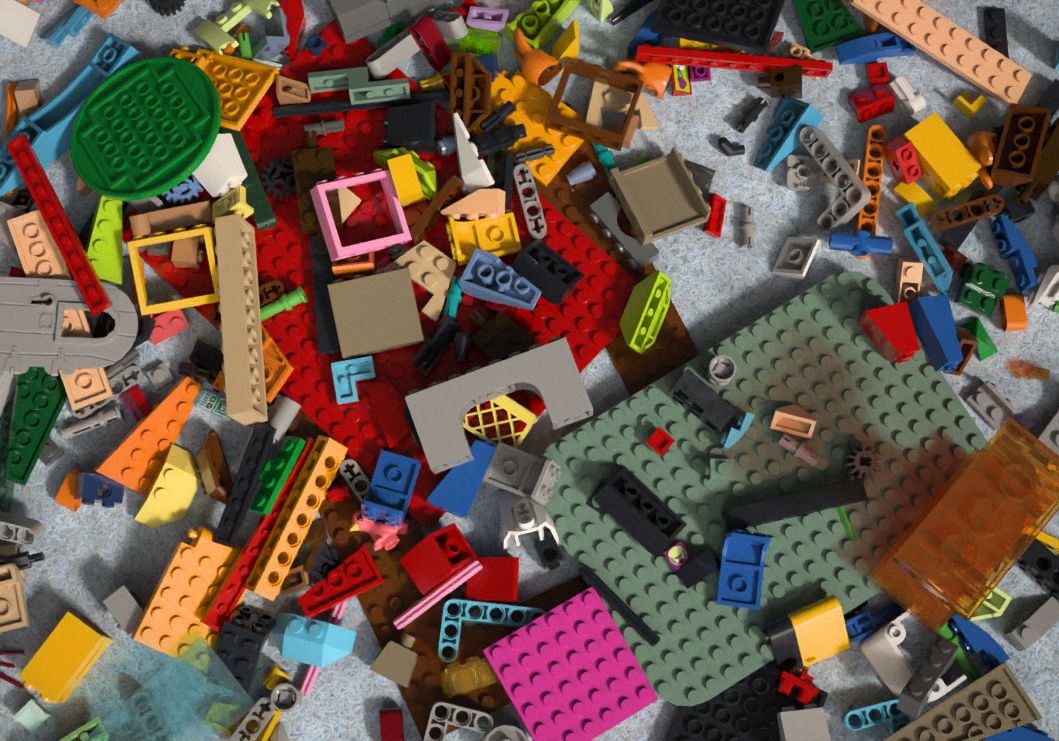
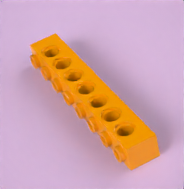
M318 435L243 588L274 601L280 592V587L290 571L294 558L299 553V548L308 534L312 521L318 514L322 501L326 498L327 491L336 477V472L345 459L348 448L329 437Z

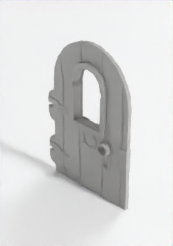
M0 276V371L4 374H11V367H15L14 374L20 375L27 372L29 367H44L45 371L51 376H58V369H61V376L67 377L73 375L76 369H100L112 365L124 357L136 340L138 316L135 307L129 297L120 289L108 283H102L113 304L102 312L109 313L115 319L114 331L103 338L62 337L65 310L90 311L75 280ZM32 301H45L46 303L53 301L50 305H45L44 303L31 304Z

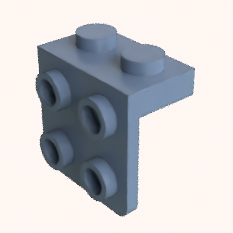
M277 8L272 13L271 18L265 20L266 37L252 50L253 58H258L261 61L274 59L289 45L290 36L287 33L286 15L282 8Z

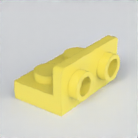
M239 184L212 204V223L215 224V218L239 214L245 219L254 213V208L246 204L245 187Z

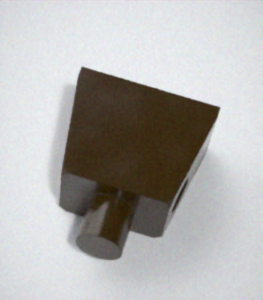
M802 66L770 69V77L758 78V89H770L771 97L784 98L786 95L802 99Z

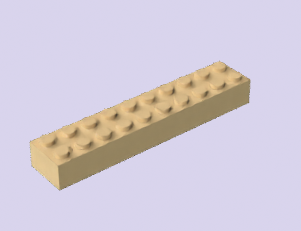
M239 214L215 218L213 229L217 243L215 245V253L218 259L216 272L219 276L217 291L220 295L218 309L221 314L219 327L223 339L221 351L224 355V362L222 363V370L225 374L223 389L226 394L224 408L227 416L243 425L268 421L255 230Z

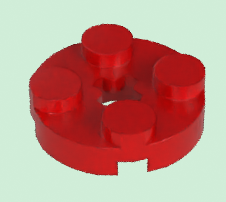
M263 96L256 106V109H259L257 115L254 116L251 113L242 128L258 132L266 129L271 124L274 106L269 97Z

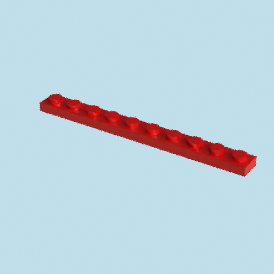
M649 44L638 45L634 54V61L764 73H770L772 68L802 66V76L827 78L833 70V63L826 62L825 60L808 61L805 58L788 59L784 56L775 58L768 57L767 55L752 56L747 53L730 54L727 51L718 53L710 52V50L706 49L700 51L691 50L690 48L673 49L669 46L652 47Z
M21 134L8 142L6 146L91 314L97 315L113 304L27 136Z
M307 437L305 440L306 443L269 516L262 515L200 621L219 633L223 628L224 621L231 615L245 591L243 587L316 441L311 437Z

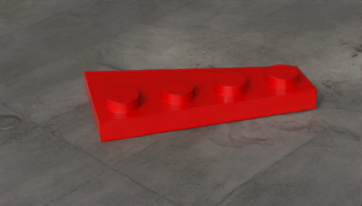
M364 544L340 566L333 569L323 580L316 583L300 596L297 602L308 620L382 584L384 580Z

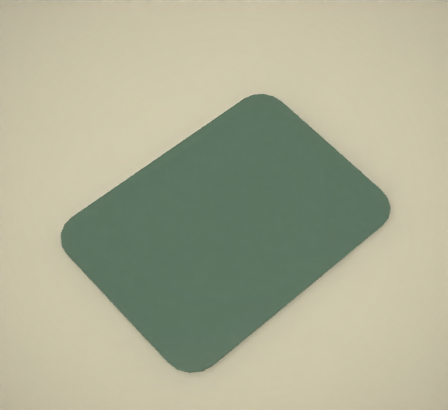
M841 272L826 278L554 442L538 456L545 460L549 458L561 467V476L554 483L552 497L549 502H546L544 507L547 514L553 519L558 538L576 568L579 570L583 565H588L660 637V641L652 647L598 593L654 692L661 699L677 706H695L708 701L775 659L770 642H765L760 630L763 629V624L833 594L838 599L844 615L931 560L938 549L944 552L952 544L955 545L991 522L1005 507L1009 497V478L1002 462L941 371H935L918 337L920 350L914 354L915 357L910 358L908 362L897 364V361L889 362L859 326L857 319L865 311L895 304L887 291L874 278L860 272ZM718 355L730 356L736 363L737 369L732 380L723 387L713 386L706 378L708 365ZM687 369L691 370L706 385L712 388L723 400L729 401L734 406L733 409L736 410L719 434L668 396L673 386ZM798 404L816 418L817 422L811 439L771 429L770 425L775 409ZM747 412L754 414L753 421L744 435L730 449L722 451L723 444L720 441L724 432H729L731 428L739 430V428H736L739 417H744ZM659 427L675 440L661 457L645 444ZM784 433L799 443L803 442L806 448L820 456L814 467H811L799 457H793V453L777 444ZM863 445L864 449L871 446V453L878 452L875 459L879 458L882 460L881 463L876 464L881 470L875 472L876 477H869L867 481H863L868 499L843 506L853 533L858 539L857 541L853 542L847 538L844 525L836 508L741 529L745 531L746 535H753L754 532L765 533L767 534L766 537L771 538V543L768 545L765 556L759 610L715 605L719 568L686 589L663 555L665 551L681 541L693 559L711 548L720 561L723 536L728 533L725 529L721 511L855 480L856 473L854 472L849 475L848 472L851 470V467H845V463L850 462L845 458L847 454H851L850 450L852 448L858 450V446ZM710 457L715 459H734L735 480L708 481V475L704 474V464L708 463ZM862 460L860 465L864 466L867 463L866 460ZM625 466L687 524L656 558L617 523L608 512L603 516L586 504L601 480L607 484ZM827 467L830 476L825 480L822 470ZM593 497V506L596 508H600L599 504L594 500ZM584 579V581L586 582L587 586H588L589 588L592 587V586Z

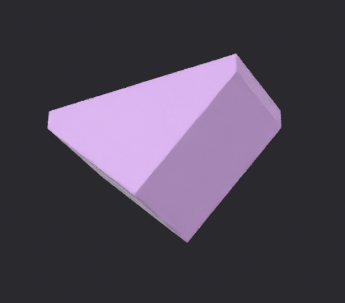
M471 6L466 22L482 35L490 38L505 27L509 10Z

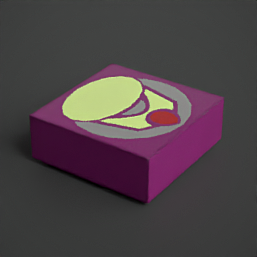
M681 541L663 553L674 571L693 559Z

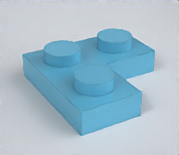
M372 356L331 363L338 405L359 401L355 381L376 377Z

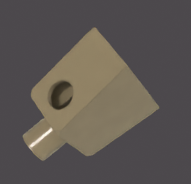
M404 633L399 644L390 640L371 665L370 670L408 688L418 658V654L411 651L416 638Z

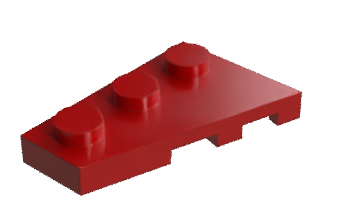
M383 375L367 387L391 449L410 434L402 412L408 405Z

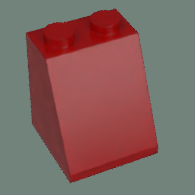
M907 301L867 310L857 319L859 326L889 362L897 361V364L908 362L920 350Z
M453 523L427 535L401 558L400 562L421 594L425 595L478 557L456 524Z
M478 557L477 560L481 563L482 569L467 580V584H463L462 597H466L468 601L517 604L519 557Z

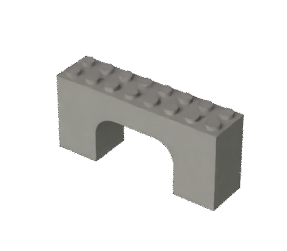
M555 337L548 341L549 344L531 346L529 351L522 354L520 351L512 353L508 359L503 361L501 359L493 360L488 363L489 366L474 367L469 370L468 374L462 376L461 374H455L449 377V381L443 383L437 381L428 385L429 388L422 391L421 389H415L408 393L409 395L405 397L428 464L434 474L474 460L463 429L465 415L474 406L511 392L526 389L538 394L544 403L553 430L593 416V407L566 337L562 339L561 337Z

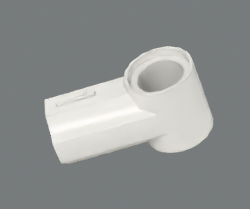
M904 76L896 78L889 84L888 87L899 101L900 110L906 117L926 107L923 96L919 92L915 93Z

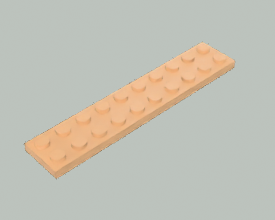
M852 0L850 3L1008 107H1010L1011 103H1018L1032 76L1031 73L920 0Z
M39 209L7 221L26 278L73 280L70 270ZM35 301V304L44 303L45 305H50L53 301L47 303L45 301ZM65 310L62 337L93 338L85 312L82 310ZM104 367L100 369H76L73 375L61 376L73 410L114 396Z

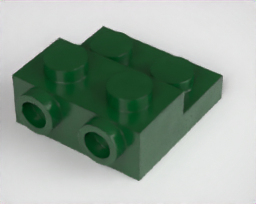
M978 262L975 265H968L954 303L986 318H991L997 300L1003 299L1009 280L1004 278L1005 274L1003 272L988 270L989 266L987 264Z

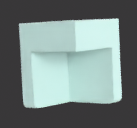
M31 699L13 719L21 722L31 733H34L52 714L38 700Z

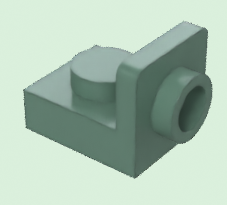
M710 457L708 463L704 464V474L708 475V481H734V459H715Z

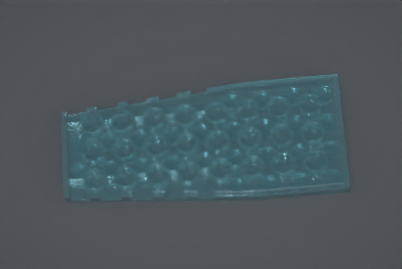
M202 637L147 680L83 741H212L254 708L256 703L205 638Z

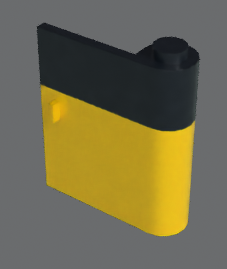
M834 594L763 624V629L760 630L764 641H769L772 646L777 669L781 672L786 671L789 674L792 673L794 667L799 670L803 669L804 666L812 665L850 648L843 611Z

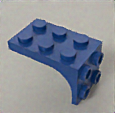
M381 450L368 494L361 503L362 515H365V518L371 521L383 520L385 524L392 527H397V525L403 526L422 461Z
M732 529V532H728L723 536L715 605L759 610L765 556L768 545L771 543V538L766 537L767 534L754 532L753 535H746L743 530Z

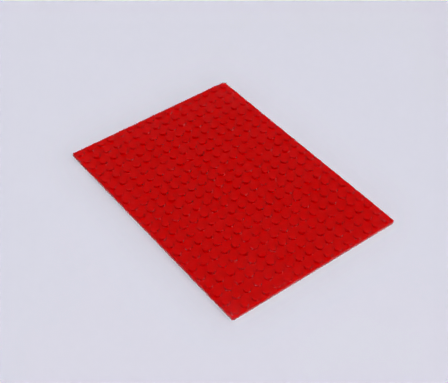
M334 19L318 34L323 40L328 42V47L321 51V55L314 56L313 52L306 50L304 47L279 71L278 75L309 85L308 73L368 67L366 59L376 52L377 49L364 37L346 44ZM368 68L370 82L408 78L410 94L424 92L399 68H396L381 79H374ZM275 78L264 95L270 98L274 107H280L276 95ZM349 89L311 93V103L350 100ZM435 103L437 111V140H440V137L452 136L454 133H449V113L438 103ZM394 107L277 119L273 116L271 124L266 129L258 132H253L246 128H241L240 131L221 126L218 134L231 133L248 175L241 185L246 188V204L254 208V213L245 218V220L255 230L258 287L270 281L278 280L283 284L285 294L296 290V287L300 285L308 299V302H302L292 307L290 311L285 309L261 321L264 328L294 367L280 390L289 399L298 403L301 406L300 409L331 439L348 448L346 453L372 478L381 450L422 461L407 511L426 529H431L446 511L429 505L427 499L452 468L434 474L430 469L423 447L415 446L411 433L390 449L367 387L384 375L406 402L405 397L412 390L421 389L422 391L429 388L428 385L431 383L449 381V377L455 374H461L462 376L474 367L480 366L484 368L489 366V361L472 345V339L480 332V329L467 318L470 313L473 314L475 309L488 321L492 320L498 313L490 311L484 306L487 302L486 300L470 296L462 291V300L458 304L456 318L453 319L461 329L426 377L422 376L409 364L423 343L351 358L357 359L372 356L376 377L355 381L359 401L338 405L331 363L346 360L342 357L341 348L340 353L321 355L318 353L310 236L317 234L302 236L297 196L293 194L292 200H289L288 196L285 197L284 201H281L280 196L273 199V193L268 195L266 192L267 188H264L262 184L265 182L262 180V175L266 174L264 167L270 168L268 162L271 161L275 164L277 157L280 161H283V158L286 157L287 162H290L293 158L292 151L306 149L304 125L318 123L322 120L324 122L339 119L344 121L345 129L343 131L326 133V136L324 134L317 135L318 148L333 146L336 178L346 176L347 179L353 178L354 174L361 172L367 175L371 174V171L380 168L386 171V169L374 161L373 153L379 150H387V146L383 144L384 134H387V128L384 127V116H388V108ZM254 109L252 112L254 116L257 115L259 109ZM469 132L470 138H468V141L470 142V139L475 136ZM436 146V154H418L419 159L423 162L428 161L435 167L438 193L452 176L455 175L460 178L457 151L448 156H441ZM494 153L478 158V160H484L494 181V185L489 189H501L504 191L505 163ZM513 173L511 212L514 214L521 247L524 249L537 239L532 238L528 232ZM190 175V180L194 182L193 177ZM285 176L281 177L283 181L287 180ZM380 180L346 187L360 198L361 202L343 222V231L337 232L342 247L397 235ZM200 185L203 192L197 193L200 197L199 199L192 198L193 203L209 201L212 211V204L222 197H212L203 185ZM525 188L522 190V194L525 197H530L533 194V190ZM461 190L450 205L468 196V194L464 195ZM538 193L547 226L546 235L540 240L586 276L567 299L558 306L550 303L541 294L533 310L520 308L512 322L536 344H541V346L549 344L548 341L555 337H561V339L566 337L578 371L581 373L622 331L619 324L633 288L639 282ZM162 194L156 196L162 201L165 208L177 207L173 201L168 203L166 197H163ZM428 199L402 207L409 231L431 203ZM531 206L527 209V213L529 215H536L538 209ZM135 208L122 219V240L127 245V242L134 241L129 216L140 214ZM442 215L422 241H426L453 260L451 241H449L446 222H449L447 216ZM460 217V220L455 221L468 222L474 220L466 219V217ZM535 220V221H534V224H535V229H534V230H535L537 233H541V229H542V228H539V227H538L537 220ZM212 221L200 223L206 224V227H211L213 229L215 226V224L212 223ZM189 225V226H184V227H179V228H186V231H188V230H189L191 227H193L194 225ZM179 228L163 230L158 232H166V235L173 234V230ZM158 232L145 235L146 239L154 237L153 234ZM410 240L403 244L402 249L408 252L418 244H414ZM174 241L138 247L139 256L184 299L215 293L205 243L202 246L204 261L200 262V269L174 266L171 261ZM390 248L374 251L376 271L382 270L393 262L389 259L390 255L386 254V251ZM519 253L499 258L503 263L511 267ZM454 260L457 262L454 276L458 279V277H462L468 264L459 266L458 260ZM342 278L345 281L353 280L352 278ZM412 281L421 328L426 341L438 324L422 314L423 308L433 295ZM276 286L272 288L275 294L279 293ZM264 291L263 293L265 294L266 298L269 299L267 292ZM259 295V301H260V303H261L262 300H263V297H262L261 295ZM446 301L444 307L442 308L439 321L443 317ZM220 302L194 306L214 326L210 316L212 311L218 308ZM220 314V315L217 316V317H218L217 320H219V321L221 322V314ZM520 390L506 394L539 416L545 411L544 403L539 395L530 401ZM490 401L479 404L481 411L491 409ZM477 407L471 408L467 414L478 412ZM505 409L495 410L498 422L509 420ZM492 411L482 413L484 425L495 423ZM478 414L467 417L469 426L472 428L480 426ZM522 420L513 421L515 433L523 432L527 424ZM510 422L499 424L501 436L512 434ZM496 426L485 428L486 437L489 439L498 437ZM463 427L470 447L476 440L482 442L481 438ZM513 437L502 439V443L511 446L514 443Z

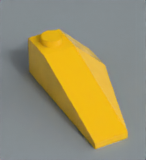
M577 19L572 20L552 47V55H549L557 59L562 65V70L559 73H563L568 57L578 60L579 30Z

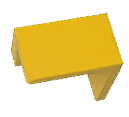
M411 154L387 160L402 207L425 201L426 199L421 189Z

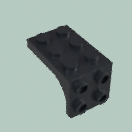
M246 606L236 608L224 621L206 681L246 696L249 693L262 649L270 632L275 627L276 620L270 615L254 612Z

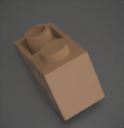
M204 235L174 241L171 261L175 267L200 269V262L204 261V250H202L203 243H205Z

